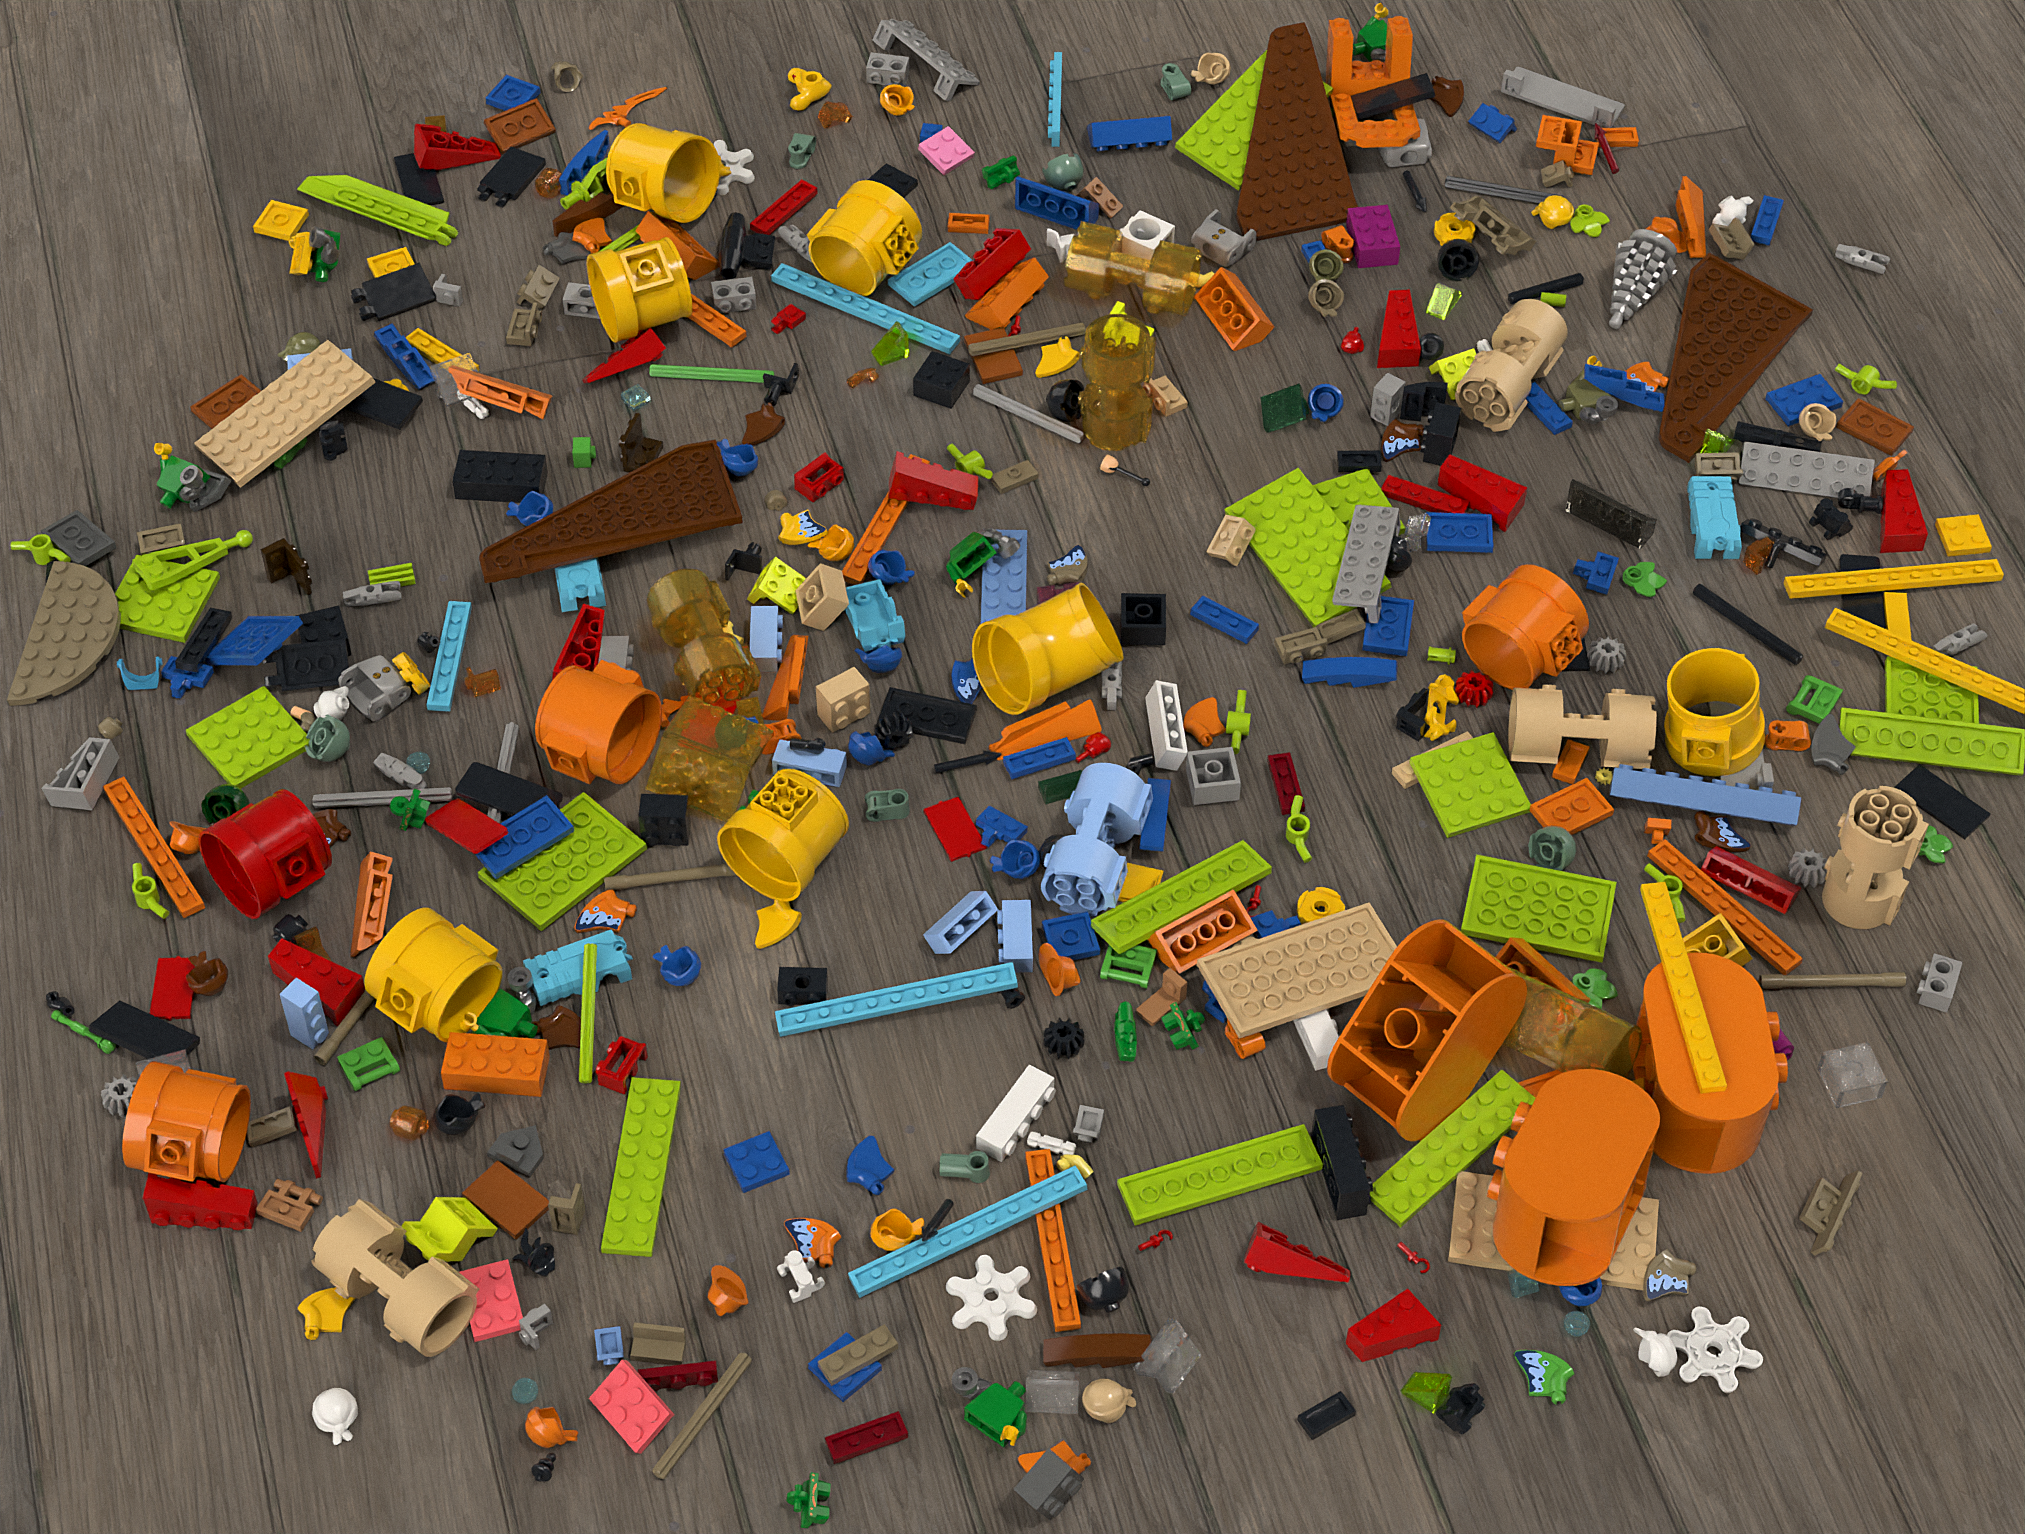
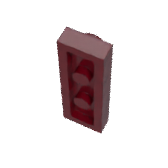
M1291 753L1268 755L1267 762L1282 815L1291 814L1294 796H1302ZM1304 800L1300 812H1305Z
M716 1361L638 1369V1373L654 1392L665 1388L682 1389L691 1385L708 1386L718 1382Z
M899 1411L827 1436L825 1437V1444L833 1463L837 1464L907 1439L908 1431Z

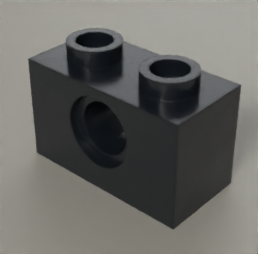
M779 967L778 1004L794 1006L827 1001V968Z

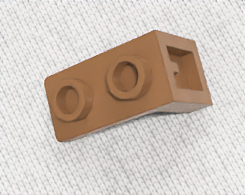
M1097 177L1076 195L1099 203V207L1109 218H1112L1123 208L1118 199Z
M1169 968L1163 973L1162 988L1136 1009V1013L1151 1026H1154L1162 1019V1016L1172 1011L1170 1007L1172 1003L1177 1002L1179 1005L1186 999L1187 981Z

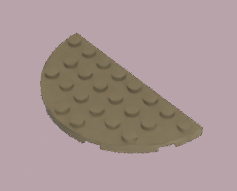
M53 562L7 698L10 706L36 703L39 698L50 694L54 697L69 690L87 678L97 668L96 664L104 655L107 656L118 636L121 613L119 611L118 599L112 587L96 571L76 563Z

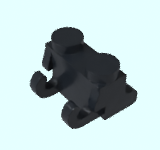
M338 420L325 421L320 425L319 436L323 455L329 461L335 460L337 455L344 453V450H348L346 437L341 438L342 435H345L343 422L338 423Z
M1828 498L1822 499L1816 506L1814 514L1817 518L1812 516L1809 520V524L1812 527L1820 524L1826 529L1824 538L1827 540L1837 535L1841 537L1853 529L1848 515L1840 512L1833 506V501Z
M1471 1383L1460 1387H1453L1449 1392L1450 1397L1445 1405L1437 1409V1417L1444 1421L1453 1431L1465 1434L1472 1427L1470 1420L1473 1415L1479 1414L1485 1407L1484 1398L1478 1393L1480 1390L1479 1386Z

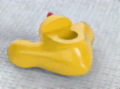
M792 68L788 73V80L796 84L798 92L801 94L791 99L790 107L796 111L805 110L810 103L825 96L830 91L832 85L818 72H807L800 68Z

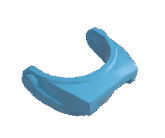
M156 657V671L147 676L132 674L125 668L123 659L117 661V668H120L124 684L128 690L155 689L158 687L160 666L163 665L162 658Z

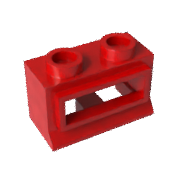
M826 452L794 474L795 490L811 502H815L817 499L825 496L828 491L840 485L844 480L843 467L831 459ZM823 468L826 473L816 479L818 471Z
M620 1036L616 1042L612 1041L607 1050L608 1056L605 1061H599L596 1067V1074L599 1085L625 1095L627 1092L626 1079L628 1075L635 1076L638 1072V1059L646 1061L648 1056L645 1043H638ZM622 1052H627L628 1054L617 1072L611 1071Z

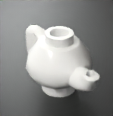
M1732 195L1725 198L1718 204L1721 211L1716 214L1712 224L1729 226L1734 218H1738L1741 223H1744L1746 221L1747 206L1754 200L1749 196L1735 200Z
M343 686L334 691H324L320 695L318 702L314 704L316 716L318 718H325V715H330L341 721L349 708V701L346 697L349 693L348 687Z

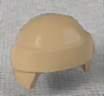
M1205 53L1199 60L1198 71L1192 70L1191 76L1195 77L1197 82L1201 81L1211 85L1222 83L1230 75V62L1220 53Z
M1809 404L1800 412L1799 424L1807 436L1816 438L1818 441H1822V439L1830 441L1832 436L1829 433L1835 428L1836 415L1822 404Z
M1110 1379L1092 1381L1083 1392L1082 1402L1086 1412L1092 1418L1105 1423H1113L1118 1420L1125 1412L1126 1405L1130 1407L1136 1406L1135 1399L1131 1397L1132 1390L1126 1389Z

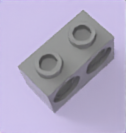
M870 53L866 66L867 83L906 86L909 75V57Z
M752 277L711 282L714 309L719 313L757 309Z
M1934 953L1931 962L1926 961L1922 972L1926 979L1920 980L1917 993L1921 994L1918 1004L1947 1013L1962 962Z

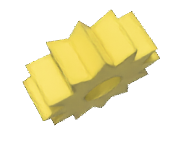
M1599 768V771H1596L1595 779L1600 784H1610L1612 771H1609V768H1603V770Z

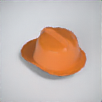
M1654 217L1651 226L1646 229L1667 237L1675 245L1677 253L1686 252L1687 246L1683 232L1678 230L1677 223L1668 217Z
M174 821L169 822L174 827L170 841V847L173 850L184 854H193L200 851L198 837L200 832L206 828L188 826Z
M1042 944L1039 949V964L1053 994L1060 996L1064 989L1080 984L1081 980L1074 961L1069 957L1059 956L1051 944Z
M721 1265L712 1267V1284L708 1291V1299L714 1305L717 1315L723 1316L725 1313H734L742 1305H747L749 1302L746 1288L740 1277L727 1267Z

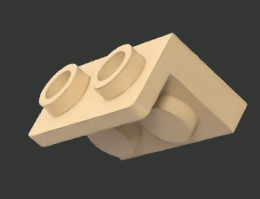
M1149 375L1144 376V385L1142 387L1144 394L1154 402L1156 409L1160 410L1165 417L1187 408V400L1166 376L1152 380Z
M1225 515L1206 553L1211 557L1225 559L1233 566H1237L1256 529L1244 518Z

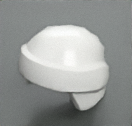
M1634 1328V1332L1643 1337L1638 1351L1639 1359L1648 1363L1649 1368H1652L1658 1377L1669 1375L1677 1363V1352L1673 1341L1666 1334H1657L1655 1331H1644Z
M332 1388L322 1392L313 1403L312 1416L317 1427L325 1432L333 1433L334 1445L340 1444L342 1439L346 1441L352 1439L353 1435L348 1430V1427L358 1415L356 1399L347 1390L341 1388Z

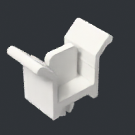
M1083 223L1078 228V240L1074 234L1059 236L1058 232L1047 229V246L1056 249L1060 263H1063L1065 259H1069L1074 262V258L1075 261H1078L1079 258L1085 259V253H1088L1085 243L1086 223Z

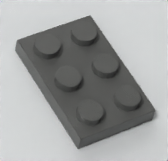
M78 510L41 530V534H46L51 538L55 549L61 550L71 558L70 562L78 565L87 566L116 549L115 541Z

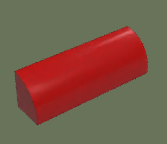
M1718 846L1708 852L1701 871L1707 876L1783 914L1789 911L1801 890V887Z

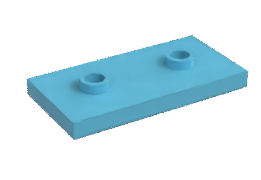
M949 242L897 275L889 278L888 285L915 307L955 282L953 280L966 263L973 260Z

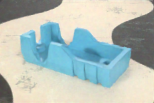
M1692 476L1687 485V492L1689 493L1688 499L1691 509V534H1696L1695 559H1711L1713 549L1724 550L1723 559H1739L1742 544L1731 477Z
M598 557L555 568L562 612L578 610L576 597L583 598L589 596L590 606H606Z
M880 579L846 587L849 605L845 612L864 652L878 649L883 645H888L891 648V645L904 642V621L901 615H896L895 603L892 597H888Z
M611 929L557 948V951L546 952L543 956L540 954L535 956L534 959L523 960V967L531 971L533 978L532 989L540 1006L546 1005L551 1001H557L562 997H568L573 993L582 995L584 945L587 943L597 945L595 992H598L600 980H603V977L607 974L617 975L621 983L631 980L632 974L628 961L633 958L631 955L626 954L627 945L623 937L615 935Z

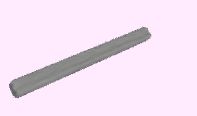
M977 384L973 389L974 396L1076 443H1081L1084 439L1083 431L987 387Z
M510 722L505 727L497 766L498 770L508 774L511 771L519 726L514 724V722ZM489 807L487 816L500 823L502 811Z
M450 787L417 789L421 791L419 798L429 802L452 800V789ZM414 789L317 794L313 796L312 801L314 808L390 804L391 800L397 796L405 797L410 802Z

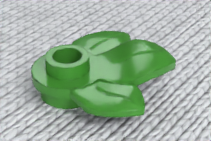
M1640 562L1636 566H1630L1623 572L1622 576L1624 583L1634 587L1637 593L1646 597L1655 596V590L1662 588L1667 583L1665 578L1653 572L1655 567L1653 562Z
M1928 826L1918 855H1925L1935 863H1945L1943 853L1950 851L1953 844L1946 836L1937 835L1935 827Z
M1589 969L1585 974L1578 973L1571 980L1578 989L1591 999L1587 1005L1598 1010L1602 1008L1603 999H1613L1618 995L1614 985L1606 981L1607 973L1600 969Z

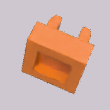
M1647 819L1644 833L1652 834L1651 844H1659L1663 841V835H1668L1671 830L1672 820Z

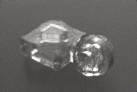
M1427 513L1408 517L1404 534L1406 536L1404 539L1407 541V551H1417L1421 547L1420 537L1427 536L1431 517Z

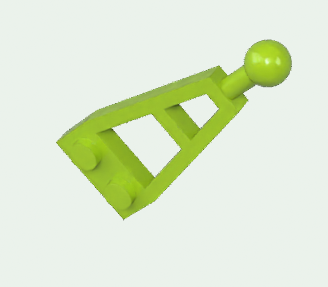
M241 530L234 538L226 541L216 538L152 552L132 559L133 567L151 590H155L174 583L227 555L228 549L232 547L250 546L253 536L249 531ZM210 551V552H208V553H206V554H204V555H202V556H200V555L198 554V553ZM188 556L192 560L171 572H168L161 563L162 561Z

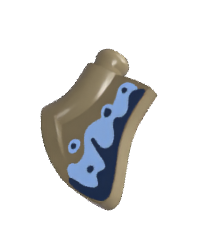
M1076 545L1062 557L1047 562L1051 573L1047 576L1050 586L1068 582L1082 583L1087 574L1088 561L1085 550L1081 545Z
M1668 1249L1656 1255L1650 1261L1645 1272L1643 1285L1644 1299L1652 1301L1667 1294L1688 1295V1275L1693 1276L1696 1273L1695 1263L1676 1258Z

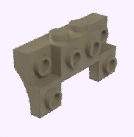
M1475 195L1464 202H1453L1450 207L1456 213L1454 215L1456 218L1463 222L1466 220L1472 221L1479 227L1480 232L1492 237L1491 242L1497 246L1496 250L1503 255L1507 253L1516 255L1522 249L1531 251L1537 242L1482 197Z

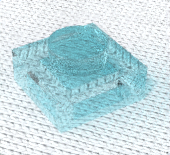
M639 384L621 393V399L633 411L651 402L650 395Z
M1515 1269L1507 1271L1513 1297L1518 1298L1539 1291L1536 1280L1524 1276Z

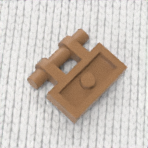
M277 1179L274 1183V1188L279 1190L278 1193L272 1190L267 1191L256 1208L257 1215L302 1232L314 1213L313 1207L308 1204L320 1205L323 1196L316 1194L315 1190L311 1188L304 1189L298 1187L293 1181ZM293 1195V1196L298 1197L299 1199H298V1200H295V1199H292V1198H290V1197H288V1196Z

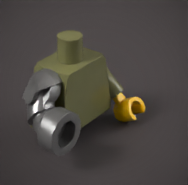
M1596 356L1589 357L1587 364L1593 365L1597 361ZM1598 361L1594 366L1602 367V363ZM1583 369L1567 387L1566 397L1559 401V407L1563 412L1571 410L1578 420L1596 425L1597 422L1606 421L1608 417L1616 414L1618 402L1609 393L1584 379Z

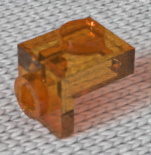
M825 101L818 114L819 121L827 129L833 120L849 123L853 117L848 107L841 102Z
M1768 537L1760 541H1754L1746 548L1743 562L1756 575L1761 573L1764 559L1768 558L1773 542Z
M471 667L466 668L467 676L464 677V682L467 690L471 689L475 697L501 690L499 675L496 669L474 675Z

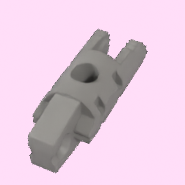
M793 224L788 228L786 226L779 227L778 234L802 257L813 263L809 255L808 246L810 241L808 237Z
M1839 244L1835 253V257L1844 260L1846 263L1880 274H1884L1886 270L1883 264L1887 265L1890 261L1888 256L1856 246Z
M384 582L343 592L344 603L346 607L368 606L400 600L401 593L398 591L400 582Z
M1973 623L1941 639L1937 644L1933 645V650L1947 656L1955 655L1985 640L1987 634L1983 630L1976 632L1978 626Z
M1122 661L1116 662L1115 668H1108L1102 671V698H1107V710H1116V698H1122Z
M381 753L373 762L377 769L400 785L410 789H427L423 776L416 772L413 767L399 759Z

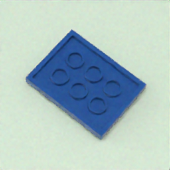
M248 616L212 649L205 662L208 665H258L271 652L280 649L282 642L298 629L303 622L299 616Z

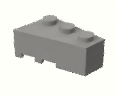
M602 636L599 662L601 660L609 663L614 662L621 668L632 670L634 644H630L629 636Z
M89 737L70 757L72 761L65 769L60 768L56 772L57 777L50 784L46 783L41 788L51 806L93 810L103 791V786L106 785L119 759V755L110 739Z

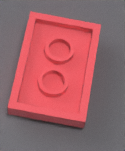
M508 1259L459 1272L480 1289L476 1294V1310L470 1321L475 1342L521 1330L519 1320L523 1316Z
M621 1360L589 1398L633 1451L639 1454L646 1449L675 1415L627 1360Z

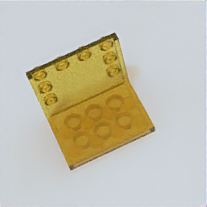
M688 696L663 732L646 789L656 794L688 795L689 807L727 822L737 812L749 773L770 741L774 730L767 728L763 724L749 721L741 715L729 713L719 706L707 704L699 698Z

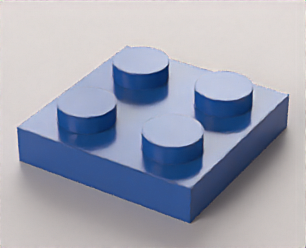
M506 75L485 99L486 104L506 111L536 99L541 92L539 86Z
M1088 912L1042 921L1046 942L1053 946L1059 956L1077 960L1100 955V947L1094 929L1091 927Z
M770 1131L723 1149L724 1156L743 1193L790 1175L789 1168Z
M847 1332L808 1363V1369L842 1402L882 1371V1365L875 1361L835 1385H830L819 1369L818 1361L855 1341Z

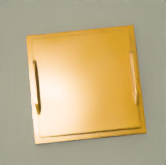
M1127 863L1128 873L1118 901L1126 902L1160 884L1164 871Z

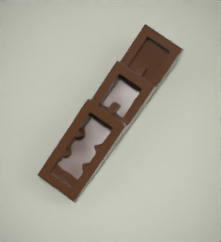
M600 192L587 203L580 199L552 220L554 236L558 237L561 232L573 233L575 227L580 223L595 218L604 219L625 205L615 203L612 192L607 196Z
M1086 1334L1044 1339L1043 1363L1046 1367L1072 1363L1075 1368L1100 1364L1102 1368L1152 1360V1337L1148 1334Z

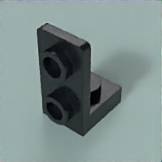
M1423 688L1419 693H1414L1409 703L1405 707L1402 706L1396 714V728L1418 742L1424 736L1426 722L1415 714L1426 703L1428 693L1426 688Z

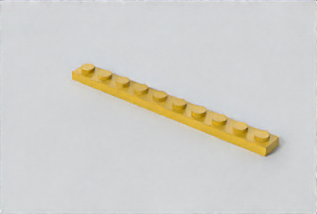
M1991 559L1785 577L1784 586L1789 598L1792 599L2002 581L2004 573L1998 560Z
M1837 608L1833 610L1826 622L1825 628L2025 714V689Z
M1666 882L1641 884V895L1700 1093L1725 1091L1727 1087Z

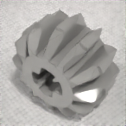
M1609 636L1606 639L1599 637L1590 644L1587 657L1590 666L1595 667L1596 672L1603 670L1605 674L1608 671L1615 673L1617 669L1622 668L1626 659V651L1624 650V644L1618 643L1617 638L1610 640Z
M1803 848L1801 852H1795L1789 862L1790 877L1795 878V884L1803 883L1804 888L1808 884L1815 888L1817 884H1823L1825 881L1827 870L1824 867L1828 859L1823 858L1822 852L1815 853L1814 848L1810 852Z
M123 1074L121 1079L118 1080L113 1076L112 1083L105 1082V1089L101 1091L102 1103L112 1116L119 1113V1116L123 1118L124 1114L127 1113L137 1083L134 1076L127 1079V1076Z

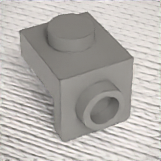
M441 274L433 286L437 302L460 307L463 302L461 286L448 284L446 274Z
M1080 1105L1076 1126L1073 1129V1134L1078 1136L1077 1140L1092 1143L1093 1139L1099 1140L1105 1110Z
M546 1304L530 1310L525 1317L519 1320L521 1329L519 1336L526 1345L530 1344L534 1350L540 1348L537 1334L553 1324L551 1311Z

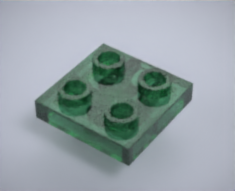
M1300 383L1260 397L1263 426L1267 433L1306 419V415L1309 414V408Z

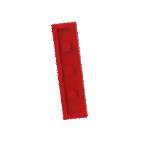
M800 180L750 223V229L756 233L770 235L818 194L817 187L804 180Z
M1391 475L1387 476L1381 488L1384 495L1388 498L1430 512L1466 513L1469 508L1470 501Z

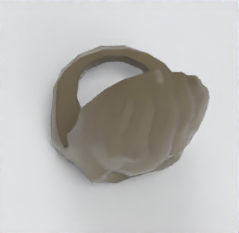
M566 61L555 62L550 68L555 70L554 77L557 87L564 92L574 91L583 78L577 66ZM565 70L571 71L574 77V83L570 88H564L560 83V77Z

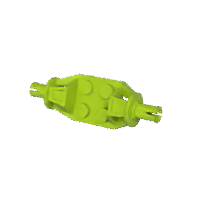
M607 158L594 165L581 183L574 181L571 184L572 193L560 199V203L565 210L580 199L587 203L597 194L604 191L601 182L604 180L603 177L606 176Z

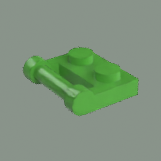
M1807 675L1802 681V687L1794 700L1789 702L1786 710L1791 715L1799 714L1820 724L1833 711L1842 696L1843 689ZM1815 689L1816 692L1808 705H1803L1802 702L1809 691Z
M1109 945L1102 965L1100 979L1108 980V978L1139 984L1142 988H1148L1157 956V949L1136 945L1118 954ZM1111 965L1117 967L1141 971L1143 973L1142 975H1138L1110 968Z
M383 1037L337 1057L338 1063L354 1092L362 1089L361 1086L387 1074L400 1072L399 1065ZM387 1063L386 1065H384V1066H382V1067H379V1068H377V1069H375V1070H373V1071H370V1070H372V1069H374V1068H376V1067H378V1066H381V1065ZM367 1071H370V1072H368V1073H366V1074H364V1075H362V1076L357 1077L358 1075H361V1074H363V1073H365V1072H367Z

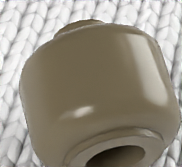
M779 490L768 492L764 499L769 510L776 509L780 511L788 504L785 495Z
M108 716L98 725V731L106 739H113L123 732V729L120 727L122 723L118 718L113 719Z

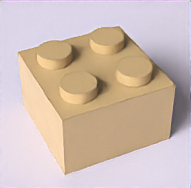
M821 563L795 590L802 624L822 631L833 623L849 605L842 571Z
M855 667L816 686L817 715L832 733L845 728L848 724L862 719L870 713L869 683Z

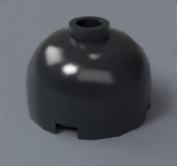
M1464 239L1449 240L1439 249L1437 256L1438 268L1445 278L1452 281H1462L1460 278H1466L1467 276L1469 278L1477 270L1479 264L1478 253L1474 246Z
M1074 379L1060 380L1051 387L1047 394L1046 402L1049 411L1055 418L1065 422H1075V418L1078 420L1081 418L1086 398H1082L1081 391H1085L1080 381Z
M1123 1267L1099 1273V1276L1093 1279L1090 1277L1076 1285L1080 1297L1089 1308L1094 1310L1105 1309L1106 1313L1119 1309V1303L1126 1298L1129 1292V1282Z

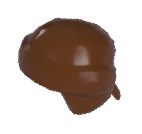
M206 951L200 952L198 957L190 956L188 958L195 966L186 975V980L192 991L204 996H213L224 989L228 979V969L220 958L208 961Z

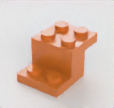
M1542 115L1536 147L1555 150L1553 164L1563 160L1567 167L1570 166L1573 172L1592 175L1599 143L1579 140L1582 121Z

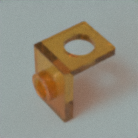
M316 926L294 936L297 946L331 961L322 946L320 934Z

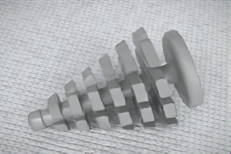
M1647 229L1635 230L1631 233L1629 240H1625L1623 243L1618 242L1616 245L1612 285L1614 291L1612 292V304L1610 307V313L1613 316L1609 321L1610 327L1614 329H1619L1623 323L1622 320L1630 319L1633 313L1642 307V304H1645L1668 282V279H1671L1677 273V270H1675L1676 265L1673 261L1677 253L1675 245L1667 237L1655 231Z

